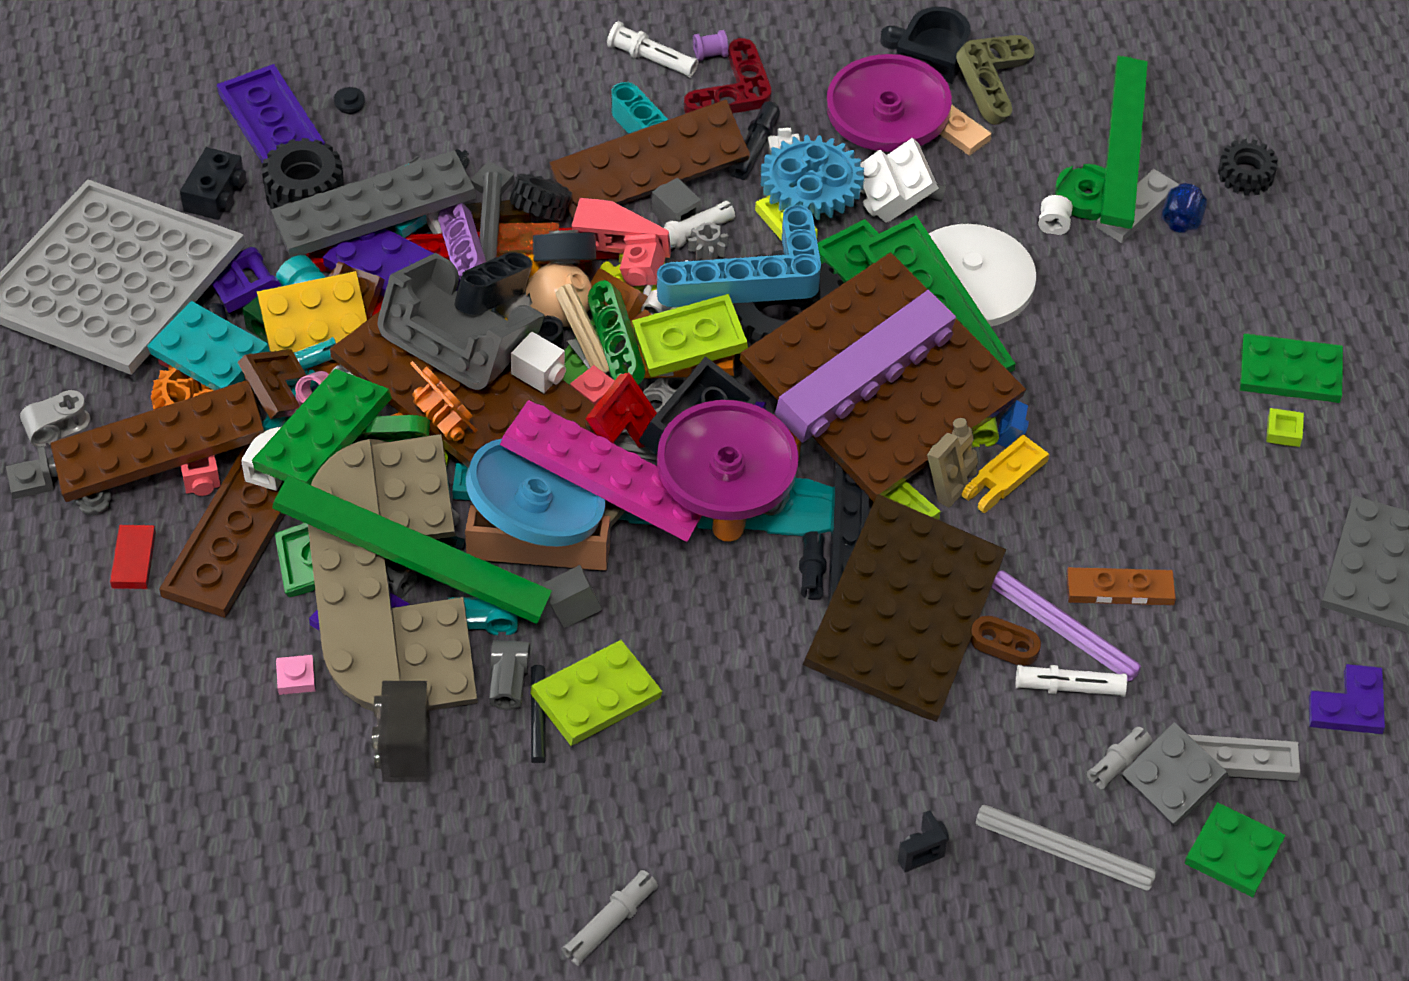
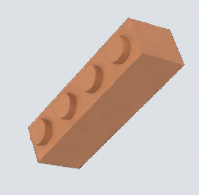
M470 505L465 529L466 553L484 561L569 568L581 565L582 569L606 571L610 551V516H602L595 532L579 543L558 547L543 546L520 540L503 532L490 523L474 505Z

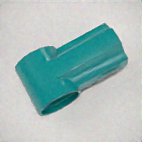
M463 597L468 629H486L492 635H498V632H506V635H511L517 631L518 615L476 597Z

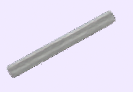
M982 805L977 814L976 824L978 826L1141 889L1150 890L1155 880L1156 871L1152 868L988 805Z

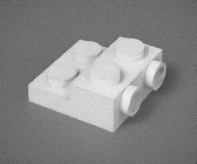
M913 138L888 155L879 150L860 165V167L864 168V185L861 192L863 194L866 193L868 197L863 201V204L873 217L877 215L884 222H890L939 189L919 143Z

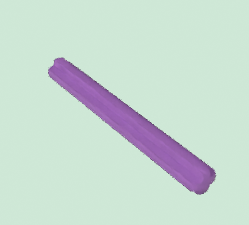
M1001 570L997 573L992 585L993 589L1115 673L1127 674V681L1131 682L1138 676L1141 669L1140 663L1007 572Z

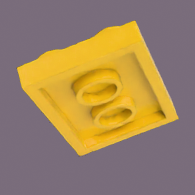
M356 271L257 292L270 351L291 349L295 353L329 340L334 337L337 344L367 321Z

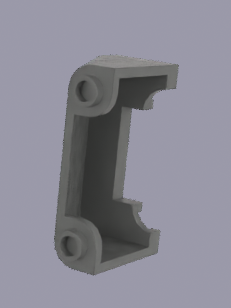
M437 253L390 274L378 316V328L382 336L475 390L488 386L511 363V352L531 332L538 334L545 314L527 305H520L513 309L508 320L490 310L477 315H470L459 311L454 305L459 281L458 270L452 262Z

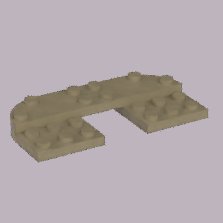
M441 434L371 445L370 439L351 444L330 457L316 473L311 483L312 486L433 539L456 536ZM308 524L323 657L338 689L344 695L360 704L362 708L383 714H408L478 703L464 598L460 597L392 608L386 558Z

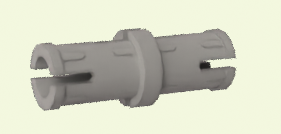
M1135 727L1119 744L1111 745L1106 751V756L1087 771L1088 779L1093 783L1099 778L1100 781L1096 786L1104 789L1111 780L1122 770L1125 771L1133 763V760L1152 744L1153 741L1149 733L1146 732L1140 738L1139 735L1144 729Z

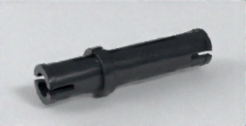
M769 101L764 102L757 118L750 122L748 135L744 140L750 153V158L730 166L729 172H731L730 175L741 180L747 179L768 136L773 134V125L781 113V110H778L779 106Z

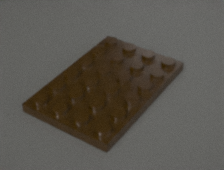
M877 494L803 665L920 717L937 722L972 637V625L980 617L1007 549Z

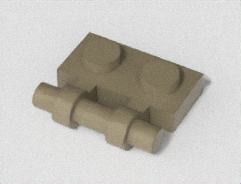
M964 418L954 420L952 434L946 433L937 444L932 446L927 454L938 502L949 508L962 495V491L968 484L967 476L972 477L977 473L978 456L976 450L972 449L974 437L972 429L967 426V421Z

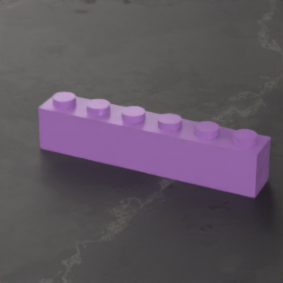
M929 290L925 291L781 395L778 400L775 416L802 443L811 436H820L827 430L830 422L837 417L840 419L845 418L860 400L864 399L867 401L871 399L886 381L894 382L901 376L908 365L920 363L927 356L931 348L936 345L941 347L947 343L953 335L951 330L956 316Z

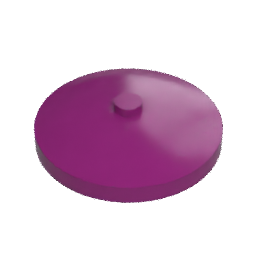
M880 54L856 60L842 68L834 76L827 92V114L834 128L850 142L876 151L892 152L911 138L915 139L922 146L933 140L943 131L951 114V91L943 76L925 62L903 55Z
M715 400L697 404L686 409L667 425L658 445L657 467L665 489L679 504L688 510L713 519L741 520L752 518L771 510L788 495L797 475L798 450L789 429L772 413L759 406L742 401Z

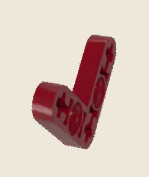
M738 38L729 44L728 59L737 83L688 92L684 97L685 114L711 105L712 100H714V103L720 102V99L724 97L735 99L733 103H728L732 114L761 109L764 102H771V86L757 48L751 40ZM740 51L747 54L745 60H742L743 57ZM746 71H753L757 73V75L754 77H746L742 75V73ZM757 86V91L760 96H757L755 93H753V87Z

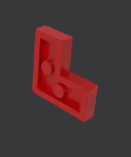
M624 373L617 377L585 419L597 436L604 437L611 443L617 439L625 428L638 448H644L645 446L639 442V439L657 412L632 375Z

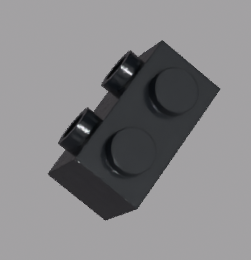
M206 147L180 190L183 211L219 221L223 212L230 210L237 188L241 189L245 184L246 171L243 170L242 157Z

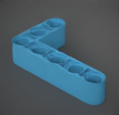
M792 205L783 212L782 245L784 255L663 264L657 271L658 301L667 307H682L729 294L732 303L806 299L815 296L819 291L821 262L811 210L803 205Z

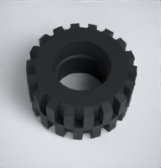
M302 138L301 141L292 139L288 140L287 144L281 143L276 146L277 150H271L267 154L268 158L264 159L262 163L267 205H270V209L345 186L340 155L337 151H333L332 146L329 144L322 145V141L317 139L314 141H309V138Z

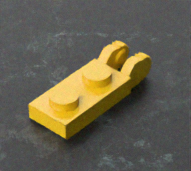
M1025 435L1020 436L979 470L978 475L962 491V497L969 501L982 491L984 486H987L991 490L982 497L977 506L985 514V512L998 503L1000 498L1004 499L1047 463L1049 453Z

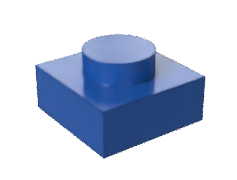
M1016 400L1000 419L999 439L996 444L1008 447L1017 438L1026 433L1029 421L1026 420L1028 405Z

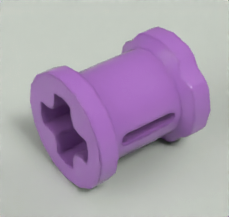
M724 30L718 31V34L700 37L699 34L693 35V49L698 61H703L704 57L721 55L722 58L728 57V41Z

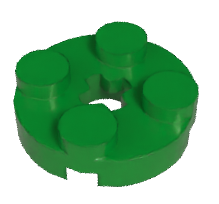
M1083 164V168L1073 170V166H1070L1059 174L1055 186V195L1063 196L1071 201L1073 206L1072 215L1091 221H1096L1101 217L1105 168L1095 164ZM1088 188L1092 190V193H1084L1082 191H1086Z

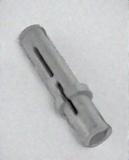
M641 870L621 892L615 891L610 896L611 902L567 945L562 947L563 954L567 958L573 955L574 958L571 961L577 966L581 965L582 961L626 918L631 919L636 914V908L658 888L656 880L651 877L647 881L646 878L649 876V873Z

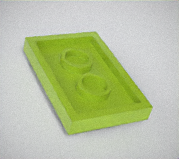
M729 294L632 320L633 329L650 378L698 365L705 356L713 361L741 353L748 348L746 337Z
M619 640L533 684L530 694L567 742L573 746L660 699L662 690L624 642Z

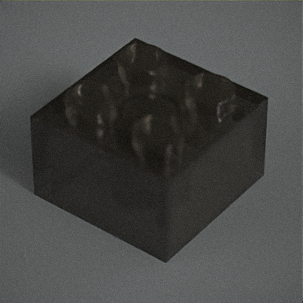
M382 681L381 695H375L374 717L377 718V727H372V749H375V769H381L383 782H427L431 728L427 681Z

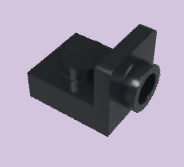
M931 810L923 813L922 834H911L904 841L900 842L898 862L904 873L945 857L949 834L944 823L941 820L937 821Z

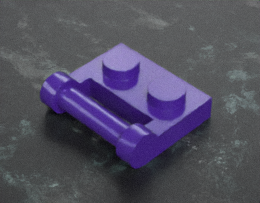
M255 247L239 252L211 284L228 313L245 307L257 297L258 291L281 287L277 277L271 275L263 264V256ZM246 267L252 269L258 280L250 283L242 269Z

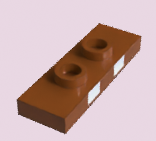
M1067 568L1068 603L1174 605L1173 570Z

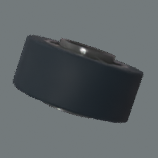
M579 230L549 231V234L533 235V260L535 262L579 264L582 260L596 259L595 233H579Z

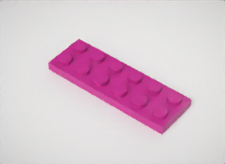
M530 400L526 402L501 440L500 445L686 542L690 539L702 515L696 514L679 504L668 493L660 479L657 466Z

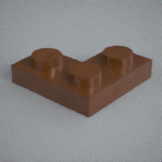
M291 349L245 354L237 362L270 419L292 416L300 407L289 386L296 385L299 379L306 376V373Z

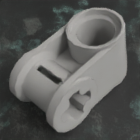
M75 390L64 391L54 397L26 406L20 413V419L28 438L35 447L47 446L45 443L50 445L51 442L81 433L91 423L89 413L84 410V396ZM67 400L70 401L72 409L70 410L68 409L66 403ZM74 416L77 417L78 425L75 424Z

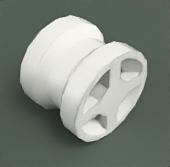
M1059 195L1044 198L1041 203L1039 228L1044 233L1057 235L1066 233L1070 228L1071 222L1070 216L1072 215L1073 208L1071 201Z

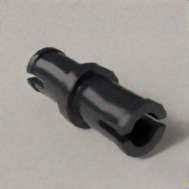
M810 531L803 535V557L799 560V570L802 573L801 595L805 598L808 589V599L810 600L822 597L824 592L823 574L827 570V561L824 558L825 537L823 534H820L819 541L817 542L818 532Z

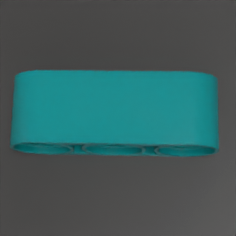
M621 82L612 88V116L628 134L668 120L635 84Z

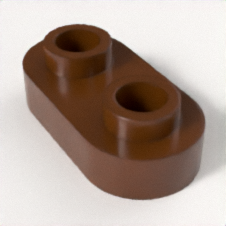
M982 616L975 620L972 625L971 643L981 652L1022 666L1034 663L1039 657L1041 641L1039 636L1032 630L994 616ZM985 635H990V636H992L994 639H993V640H989V639L984 638L983 636H985ZM1024 648L1027 650V652H1021L1016 649Z

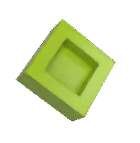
M1270 408L1267 420L1266 442L1300 447L1303 438L1304 413Z

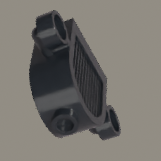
M941 6L929 7L917 12L906 29L894 25L884 27L881 31L880 43L887 49H896V55L908 56L925 62L936 69L947 83L953 84L960 70L956 58L957 52L970 40L971 27L967 18L954 9Z

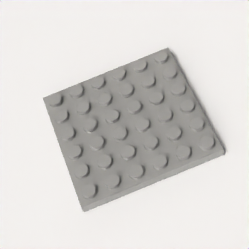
M87 179L0 272V325L132 375L150 354L147 345L191 301L195 303L246 245L244 234Z

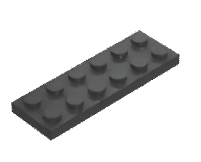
M454 150L386 173H380L355 183H349L324 193H318L293 203H287L281 207L271 209V212L289 256L292 258L475 199L476 193Z

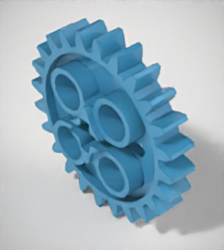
M805 135L802 142L796 137H792L791 145L781 141L780 149L776 147L771 148V155H765L764 164H761L760 184L764 187L763 194L770 195L771 204L779 202L780 211L792 205H803L811 210L815 218L819 220L821 213L825 212L828 217L832 218L834 209L844 213L845 205L849 207L854 206V199H859L860 192L863 190L864 168L860 167L861 159L854 158V150L845 152L844 143L834 146L833 138L825 143L822 142L821 135H818L815 141H811L810 137Z

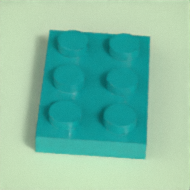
M193 301L147 345L151 355L212 390L242 382L245 379V375L237 363L245 354L270 352L268 343Z

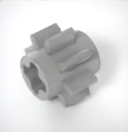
M703 223L697 229H691V238L688 239V251H696V260H714L718 256H725V247L728 246V234H721L720 225Z

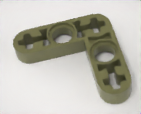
M1012 35L970 40L957 52L958 64L984 119L993 125L1002 123L1012 113L1011 102L995 69L1024 65L1034 55L1035 51L1032 42L1027 37ZM990 48L995 49L1000 54L1001 59L995 57ZM979 77L984 78L988 82L990 88H987L984 85H982L979 81Z

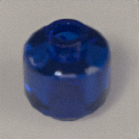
M1188 183L1179 184L1171 188L1166 195L1161 212L1162 219L1175 232L1186 233L1188 230H1194L1202 223L1207 207V199L1199 187Z

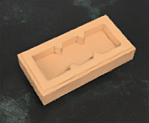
M951 105L949 121L940 133L941 136L969 156L991 140L992 134L953 105Z

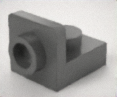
M44 446L37 447L39 459L6 466L13 499L54 491L52 478L58 477L54 458H47Z

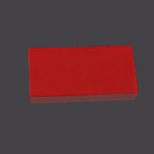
M119 525L110 579L113 589L148 588L156 535L154 525Z

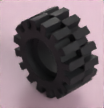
M1241 139L1240 144L1235 140L1231 143V146L1227 145L1224 151H1222L1218 167L1220 182L1225 181L1224 187L1227 189L1234 187L1233 192L1238 194L1239 190H1242L1245 196H1249L1250 191H1253L1254 196L1259 195L1260 190L1263 192L1268 191L1269 186L1271 187L1274 182L1278 158L1274 156L1275 152L1272 148L1267 150V144L1262 143L1261 146H1258V140L1252 139L1250 144L1247 143V139ZM1249 164L1258 170L1249 171L1240 168L1238 165Z
M521 173L516 177L509 201L518 209H524L523 211L526 213L531 212L534 216L539 217L540 215L545 219L562 220L565 217L572 192L567 187H562V184L554 183L551 179L546 180L542 176L537 175L535 177L533 174L526 175Z

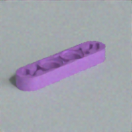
M463 203L442 209L438 214L449 258L458 270L460 280L464 271L486 262L471 211Z

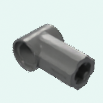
M493 640L491 651V672L493 673L489 694L490 705L503 710H513L521 707L524 675L528 674L529 670L527 669V662L530 661V642Z

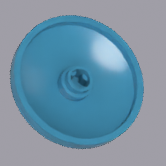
M502 439L485 444L474 454L466 473L468 495L477 510L490 523L503 532L529 543L558 547L579 543L591 536L597 529L605 510V499L500 445Z

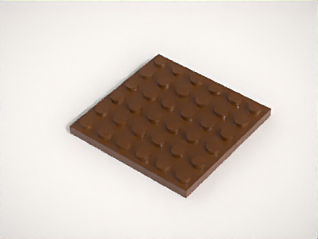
M890 252L741 352L739 360L779 400V397L928 289ZM955 319L951 330L953 335L947 343L941 347L936 345L931 348L927 356L920 363L908 365L901 376L894 382L886 381L871 399L867 401L864 399L860 400L845 418L840 419L837 417L830 422L829 427L823 434L818 437L812 436L873 501H875L877 494L885 496L929 464L927 454L932 446L937 444L946 433L952 434L954 420L958 418L966 419L967 426L972 429L973 433L1024 396L1026 391L1024 386L957 319Z

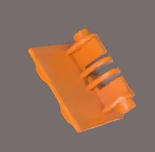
M412 361L410 364L428 382L424 388L418 387L413 392L414 404L426 414L429 420H432V423L441 430L448 440L453 439L455 442L461 440L465 434L464 430L468 426L476 433L478 430L469 422L473 415L427 366L421 371Z

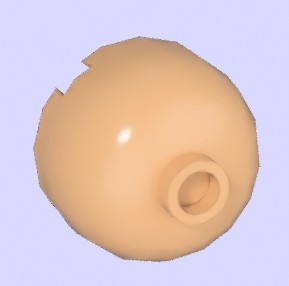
M549 263L541 267L529 278L525 289L526 296L530 293V298L533 302L530 307L545 314V316L559 318L563 326L568 329L571 326L556 297V291L563 285L572 284L587 313L590 310L588 293L592 285L587 275L574 264Z

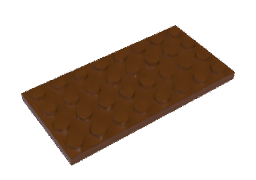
M380 311L330 348L331 358L351 374L389 388L392 399L388 404L402 415L426 417V414L414 404L412 394L418 387L424 388L428 382L410 363L413 361L421 371L427 366L473 415L469 422L478 431L475 433L468 426L464 430L463 438L457 442L453 439L448 440L430 420V436L441 434L444 449L468 468L474 454L482 446L503 438L505 432L528 400L546 407L549 411L573 421L580 427L597 435L585 419L595 405L564 380H561L558 384H553L545 393H542L512 375L510 363L488 386L479 390L469 388L383 337L378 328Z

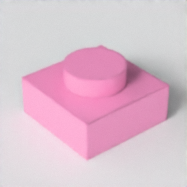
M313 655L276 658L279 695L315 691Z

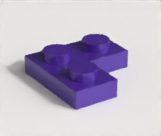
M1346 664L1344 669L1345 694L1310 691L1309 727L1383 734L1385 719L1383 671L1381 667Z

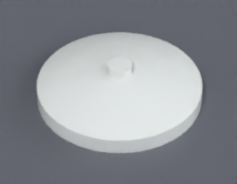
M977 224L950 225L929 233L990 326L999 325L1013 319L1029 304L1035 289L1036 269L1030 254L1016 239L1000 230Z

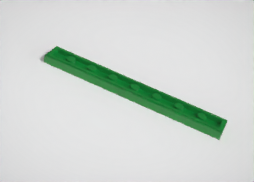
M1120 55L1117 56L1115 63L1100 223L1132 229L1135 220L1148 61Z
M289 475L273 502L272 509L536 624L552 592L548 588Z

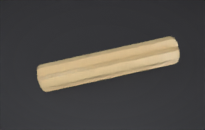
M572 284L561 286L556 291V297L590 368L595 365L605 374H608L610 370L603 347Z

